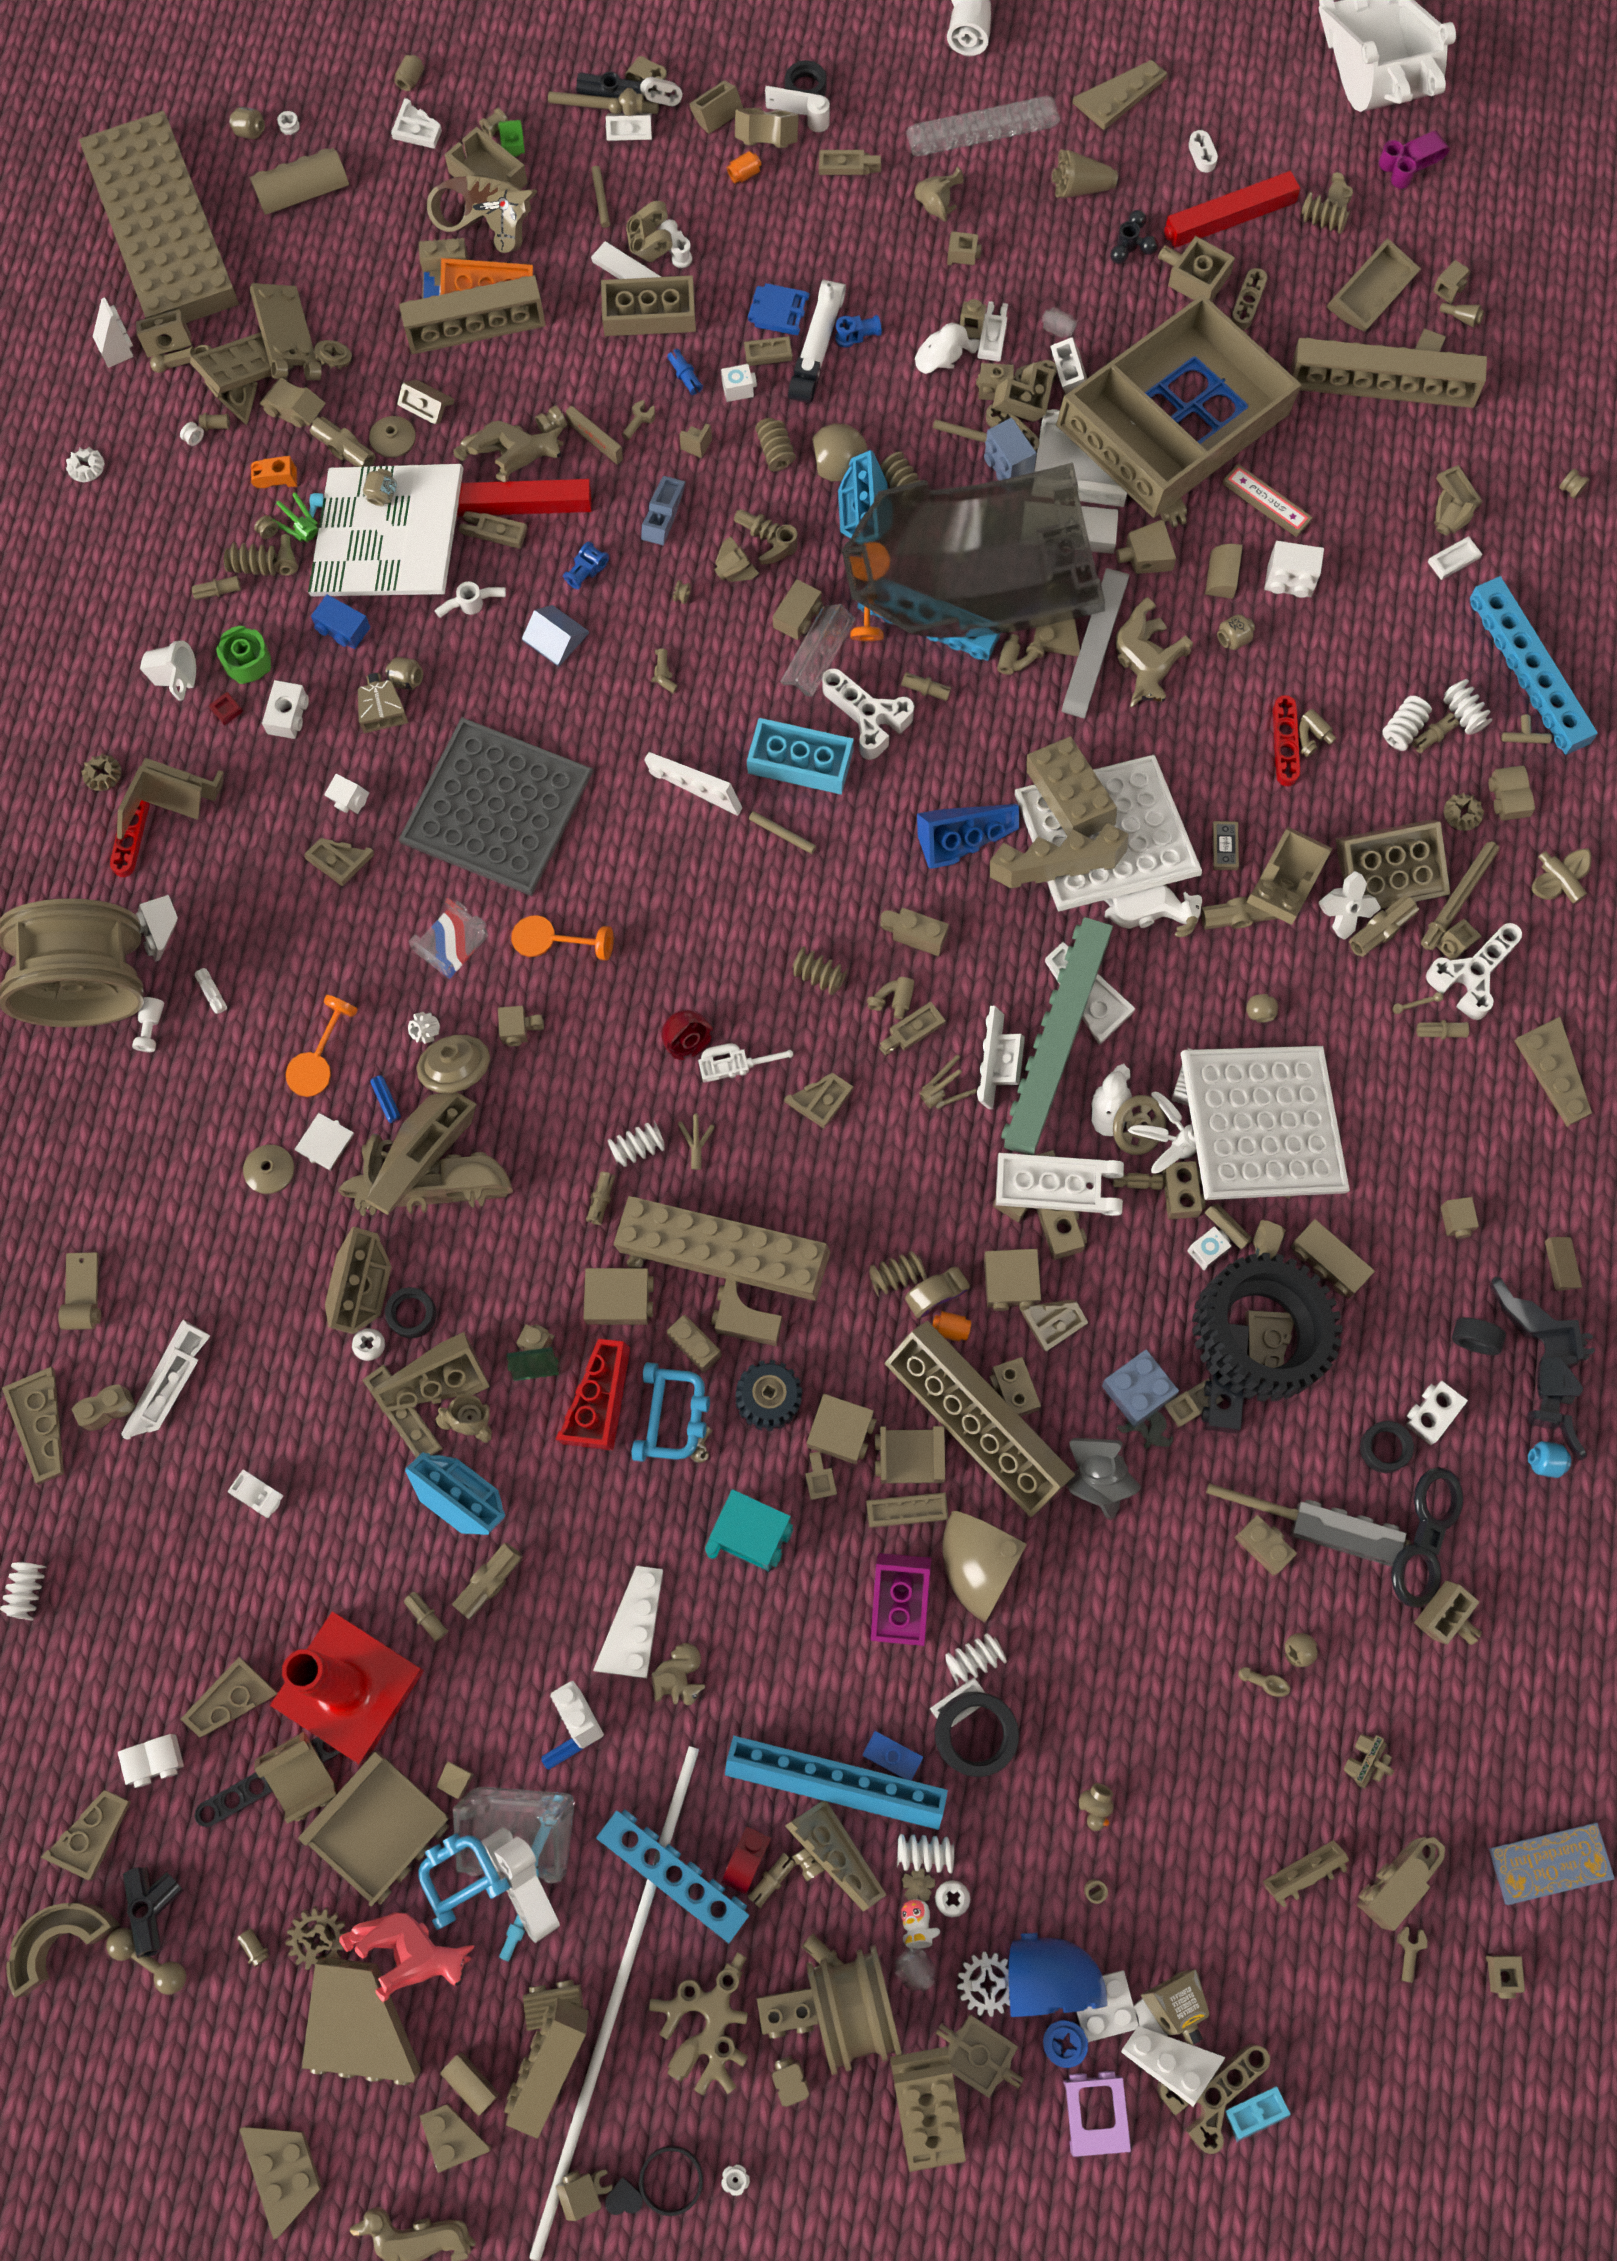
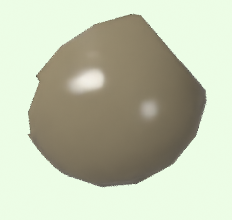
M832 423L824 426L812 438L818 475L829 481H842L850 467L849 462L851 458L868 451L864 437L856 428L845 423Z

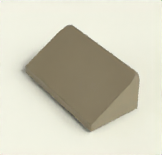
M1571 1237L1548 1238L1545 1241L1555 1291L1582 1288Z

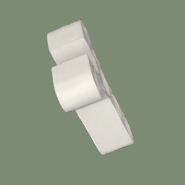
M828 669L823 674L822 689L824 695L859 724V751L863 758L875 759L889 746V735L878 725L887 724L897 733L901 734L912 723L914 705L911 699L907 697H899L896 700L874 699L838 669ZM836 682L838 683V685L831 686L829 685V683ZM851 696L855 697L856 699L849 701L846 698ZM870 711L874 714L868 716L865 715L864 712Z
M1513 923L1503 925L1472 958L1451 961L1447 958L1436 959L1426 973L1428 983L1442 994L1454 983L1464 984L1468 991L1456 1007L1471 1019H1482L1493 1006V997L1489 993L1490 973L1518 944L1522 938L1521 929ZM1503 935H1508L1512 941L1505 940ZM1487 952L1494 953L1496 958L1489 957ZM1471 968L1477 969L1480 975L1473 974Z
M503 1827L482 1840L481 1842L500 1879L507 1878L511 1888L507 1890V1893L532 1941L536 1943L560 1926L559 1921L537 1877L535 1868L536 1857L527 1842L518 1836L513 1839L511 1832Z

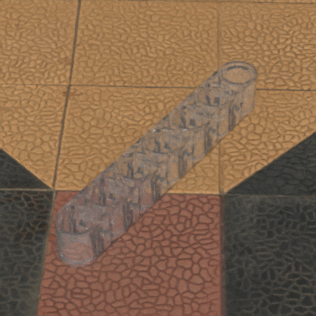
M1044 96L914 124L907 129L906 135L912 154L922 156L1048 129L1059 123L1060 116L1054 98Z

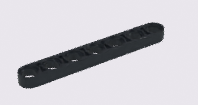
M318 1737L310 1741L323 1764L341 1754L338 1750L332 1753L327 1752L324 1749V1741ZM255 1772L202 1802L195 1810V1821L202 1827L215 1826L273 1793L265 1777L260 1778L264 1781L265 1788L258 1795L254 1794L250 1788L252 1781L259 1778ZM236 1792L240 1796V1803L236 1808L231 1809L226 1804V1798L230 1793ZM207 1806H211L215 1810V1818L209 1823L203 1821L201 1817L202 1810Z

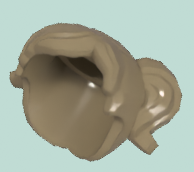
M462 1395L456 1397L448 1408L442 1407L438 1409L439 1414L435 1420L440 1428L446 1430L452 1428L454 1431L466 1436L475 1435L477 1439L484 1443H488L491 1440L492 1431L488 1426L490 1407L487 1404L482 1405V1402L476 1396Z

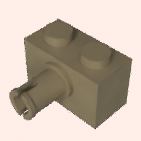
M1445 1581L1414 1624L1433 1640L1448 1645L1454 1635L1458 1633L1467 1643L1472 1645L1478 1641L1474 1635L1480 1638L1482 1633L1467 1621V1618L1479 1604V1601L1461 1585Z

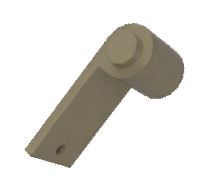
M97 1252L66 1253L65 1304L60 1306L58 1315L59 1326L62 1330L95 1329L96 1325L100 1324L101 1311L98 1308L99 1253Z

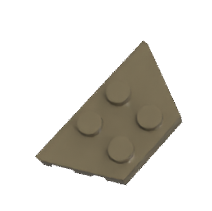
M245 2126L239 2130L274 2240L283 2234L285 2229L297 2218L322 2187L304 2131H285L274 2128L263 2129Z

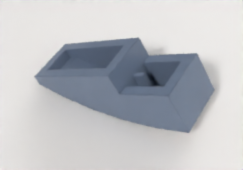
M667 476L662 477L649 503V512L642 524L641 540L664 545L682 498L685 481Z

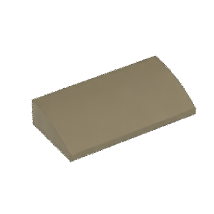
M1387 238L1326 307L1346 323L1366 331L1421 268Z

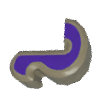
M952 1267L945 1273L934 1275L915 1286L907 1293L905 1300L915 1317L921 1319L935 1306L963 1295L969 1290L970 1284L959 1267Z

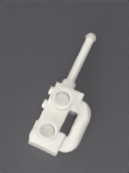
M727 1043L706 1049L698 1062L704 1083L726 1077L734 1078L736 1075H746L749 1072V1068H752L753 1065L787 1057L791 1058L793 1051L788 1050L751 1059V1057L746 1058L744 1049L740 1050L736 1044ZM730 1053V1058L713 1061L715 1056Z

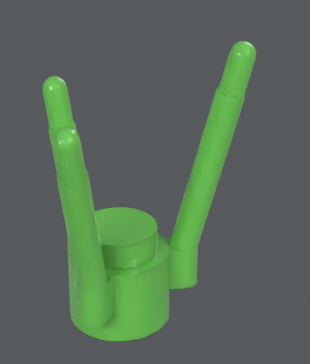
M294 492L293 497L306 518H298L281 501H277L276 504L295 522L293 525L295 531L275 519L273 521L278 524L280 529L291 534L300 542L303 540L309 542L318 533L319 529L316 527L318 523L312 518L297 493Z

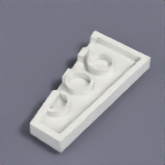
M650 752L644 759L649 772L653 776L663 778L737 816L741 812L742 806L731 783Z
M636 1566L593 1671L648 1678L663 1569Z

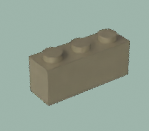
M1316 1219L1290 1246L1294 1250V1255L1299 1260L1307 1261L1314 1267L1313 1271L1322 1279L1326 1278L1333 1284V1289L1339 1295L1347 1296L1349 1299L1375 1272Z

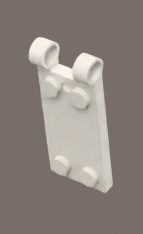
M999 1153L996 1205L1096 1212L1110 1216L1121 1215L1123 1200L1119 1198H1101V1175L1106 1178L1123 1177L1124 1163L1115 1160L1105 1161ZM1086 1184H1092L1093 1189H1088Z

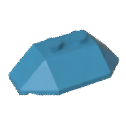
M872 450L851 458L849 462L850 467L845 473L838 490L840 532L857 543L879 536L890 525L888 485Z
M422 1452L406 1467L405 1472L420 1502L460 1533L488 1535L505 1518L498 1489L457 1458L430 1455V1453Z

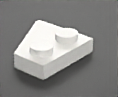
M405 98L391 134L395 140L435 149L442 129L438 122L429 118L421 109L417 110L411 105V101Z

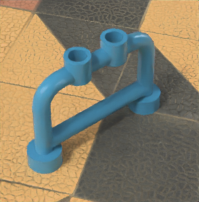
M646 1362L643 1370L644 1383L654 1384L647 1439L634 1441L632 1459L633 1461L642 1462L646 1460V1457L685 1459L696 1450L698 1438H705L707 1425L706 1422H701L702 1412L709 1411L710 1397L704 1396L705 1384L702 1378L694 1372L659 1369L658 1363ZM665 1380L691 1382L695 1388L691 1399V1419L687 1428L688 1441L682 1449L656 1447Z
M456 1833L443 1841L444 1848L438 1844L425 1852L427 1858L420 1865L418 1871L419 1880L436 1915V1918L432 1920L436 1931L457 1920L452 1908L486 1889L490 1899L511 1888L507 1878L500 1879L484 1845L475 1836L466 1835L460 1838L459 1834ZM466 1847L472 1848L486 1876L441 1901L430 1878V1869L464 1850Z

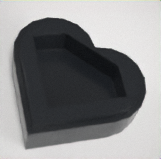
M624 2176L612 2189L605 2201L606 2209L612 2215H619L624 2211L630 2214L637 2213L643 2205L641 2192Z

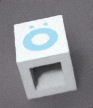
M748 364L721 369L722 384L727 402L754 397L753 387H757L755 373H750Z
M1214 1226L1189 1247L1188 1253L1205 1271L1231 1248L1229 1244L1230 1239L1222 1230L1218 1231Z

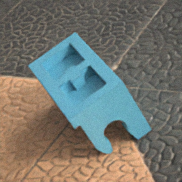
M1277 2086L1225 2111L1227 2122L1230 2123L1237 2142L1290 2116V2112Z

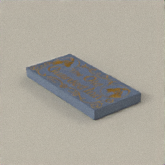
M1598 1823L1489 1848L1505 1905L1615 1879Z

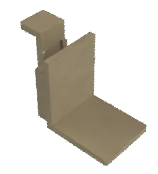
M145 758L118 808L117 838L123 839L141 800L198 820L200 817L201 797L212 801L216 800L223 784L224 772L219 770L212 782Z

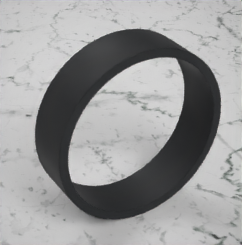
M665 2146L653 2152L644 2163L639 2178L640 2192L645 2203L656 2213L665 2216H676L688 2211L698 2200L703 2186V2172L699 2161L690 2151L679 2146ZM667 2151H676L686 2155L696 2166L699 2175V2188L696 2196L688 2205L677 2210H666L655 2205L648 2197L644 2187V2173L648 2163L656 2155Z

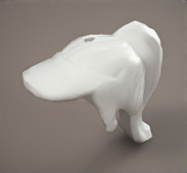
M948 323L941 331L931 334L919 348L915 357L916 366L925 374L933 372L936 368L954 369L955 366L952 363L960 358L962 348L967 349L971 353H976L979 349L980 340L968 339L967 330L957 323Z
M1125 1064L1118 1065L1104 1079L1103 1085L1098 1087L1093 1095L1091 1103L1092 1123L1095 1130L1105 1136H1113L1115 1115L1120 1106L1132 1097L1126 1083L1130 1078V1069Z

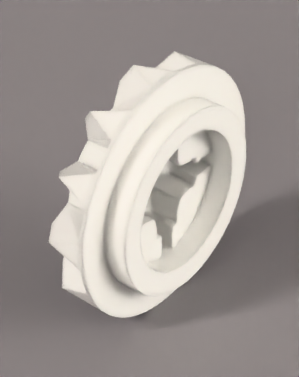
M79 447L78 452H71L70 459H66V469L69 475L79 482H89L96 479L104 469L102 456L97 450L94 451L90 447L87 449ZM80 461H88L90 468L85 465L81 466Z

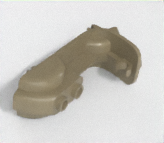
M375 1133L371 1135L370 1139H367L366 1145H362L364 1159L363 1175L350 1178L338 1189L342 1196L355 1199V1207L363 1217L366 1216V1209H370L372 1216H375L377 1208L368 1204L366 1199L379 1174L382 1162L386 1159L380 1153L386 1147H391L393 1144L391 1140L383 1141L381 1136ZM473 1153L471 1157L448 1155L446 1159L440 1160V1174L424 1175L397 1206H407L410 1214H413V1206L422 1205L423 1213L427 1212V1204L468 1201L469 1205L474 1208V1200H477L480 1207L485 1204V1199L507 1197V1194L513 1193V1189L505 1170L491 1156H487L486 1153Z

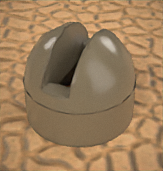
M1092 1879L1085 1884L1084 1894L1090 1902L1098 1904L1106 1899L1108 1889L1101 1880ZM1098 1885L1101 1886L1100 1888L1094 1890L1089 1894V1890L1093 1889Z

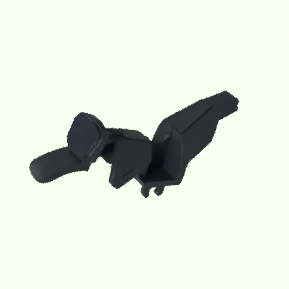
M1494 1277L1490 1282V1287L1502 1307L1501 1310L1525 1338H1539L1545 1347V1353L1538 1363L1537 1393L1541 1401L1538 1410L1527 1413V1420L1531 1425L1556 1430L1560 1427L1569 1449L1581 1461L1587 1457V1453L1575 1434L1572 1416L1561 1414L1559 1411L1560 1403L1572 1404L1575 1397L1580 1396L1583 1391L1582 1385L1570 1368L1576 1366L1580 1361H1586L1595 1352V1348L1586 1349L1584 1347L1587 1345L1586 1339L1591 1340L1593 1335L1590 1333H1580L1579 1320H1555L1533 1301L1514 1298L1502 1278Z

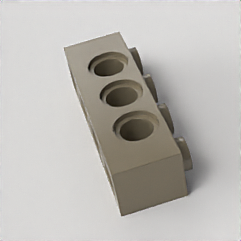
M1054 1150L1036 1155L1056 1157ZM1036 1208L1053 1260L1083 1252L1087 1238L1084 1229H1079L1076 1221L1079 1219L1078 1211ZM1057 1225H1068L1070 1232H1059Z

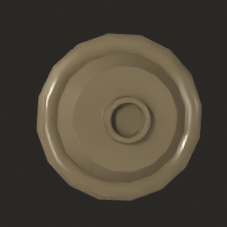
M452 1035L441 1038L428 1046L420 1056L417 1065L418 1079L427 1089L438 1093H455L465 1090L477 1083L487 1072L490 1063L488 1047L480 1039L470 1035Z

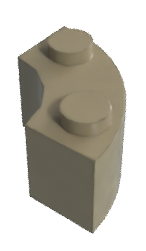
M761 108L736 109L735 138L744 141L746 145H756L757 142L775 144L779 148H786L788 144L797 142L799 114L775 109V111L771 112L762 111Z
M282 377L273 384L260 402L268 415L272 417L278 416L299 428L310 425L326 404L308 388L296 387Z

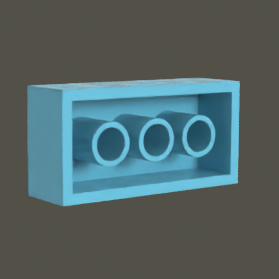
M759 718L747 758L748 774L842 795L853 754V739Z

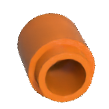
M748 151L730 162V165L727 166L728 174L735 184L739 181L742 183L760 172L761 161L756 153L752 154Z
M941 1311L940 1316H934L932 1326L945 1339L958 1342L960 1340L967 1341L971 1320H967L965 1316Z

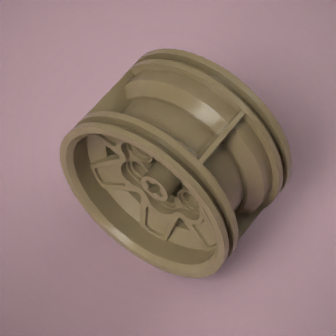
M89 899L43 900L24 904L6 912L0 918V947L6 953L15 957L16 964L6 972L5 979L0 984L1 1009L7 1015L17 1020L50 1027L103 1025L134 1015L144 1004L143 983L137 977L135 969L126 963V955L136 950L141 943L140 920L126 908L108 902Z

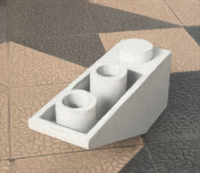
M102 298L93 338L109 368L132 358L133 355L130 347H133V344L115 306L109 307L106 299Z

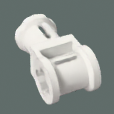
M666 220L659 226L658 230H667L671 233L673 246L669 252L672 256V262L678 268H685L692 262V255L689 252L691 247L690 241L683 236L681 231L677 230L678 225L675 220Z

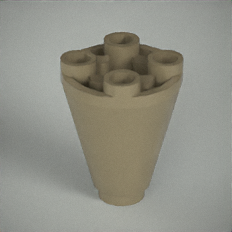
M1060 150L1058 167L1054 168L1052 172V182L1056 183L1055 195L1057 198L1076 197L1115 188L1118 177L1117 170L1076 152Z

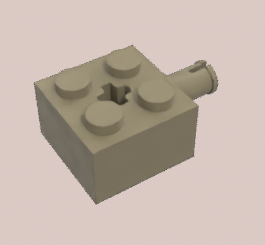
M1195 236L1183 254L1164 245L1158 259L1174 266L1171 271L1169 287L1193 300L1203 294L1208 300L1212 301L1231 275L1235 257Z

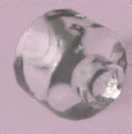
M911 1947L896 1959L895 1974L908 1991L914 1992L920 1989L922 1992H925L934 1984L933 1976L936 1973V1965L924 1950H914Z

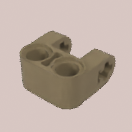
M653 201L627 222L626 230L630 251L647 262H653L673 246L671 233L667 230H657L656 228L668 218L664 202Z

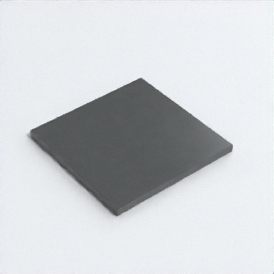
M461 717L398 839L399 843L532 896L593 774V769Z

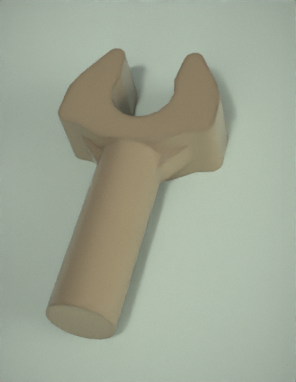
M644 400L633 405L632 411L635 417L622 433L624 439L629 440L643 422L651 424L655 420L654 406L648 412L643 413L642 411L645 408Z
M1404 1926L1397 1935V1943L1401 1944L1405 1950L1402 1981L1413 1983L1416 1953L1420 1949L1427 1948V1938L1423 1930H1418L1416 1942L1410 1943L1408 1940L1409 1927Z

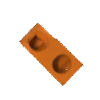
M290 456L255 461L251 464V483L257 488H268L273 485L287 484L288 487H297V467Z

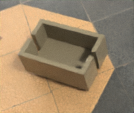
M478 127L474 128L462 139L467 159H465L463 146L460 142L445 154L448 171L454 177L471 175L490 176L511 182L520 189L528 183L524 164Z

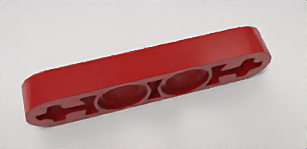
M1283 695L1277 698L1273 706L1276 778L1281 785L1292 786L1297 782L1300 775L1297 705L1292 697ZM1282 704H1286V708H1288L1284 718H1282L1284 715L1283 708L1281 707ZM1281 725H1288L1291 727L1292 733L1288 735L1283 734L1279 727ZM1289 747L1293 750V755L1286 757L1282 755L1280 749ZM1286 764H1290L1289 773L1292 774L1291 778H1287V775L1284 774L1287 767Z
M141 800L138 806L139 810L137 809L134 814L139 816L138 823L128 826L123 839L117 838L116 834L110 867L119 877H127L134 872L150 803ZM125 838H133L134 843L128 848L122 847V841ZM123 860H125L127 866L124 865L122 869H120L117 865L122 864Z

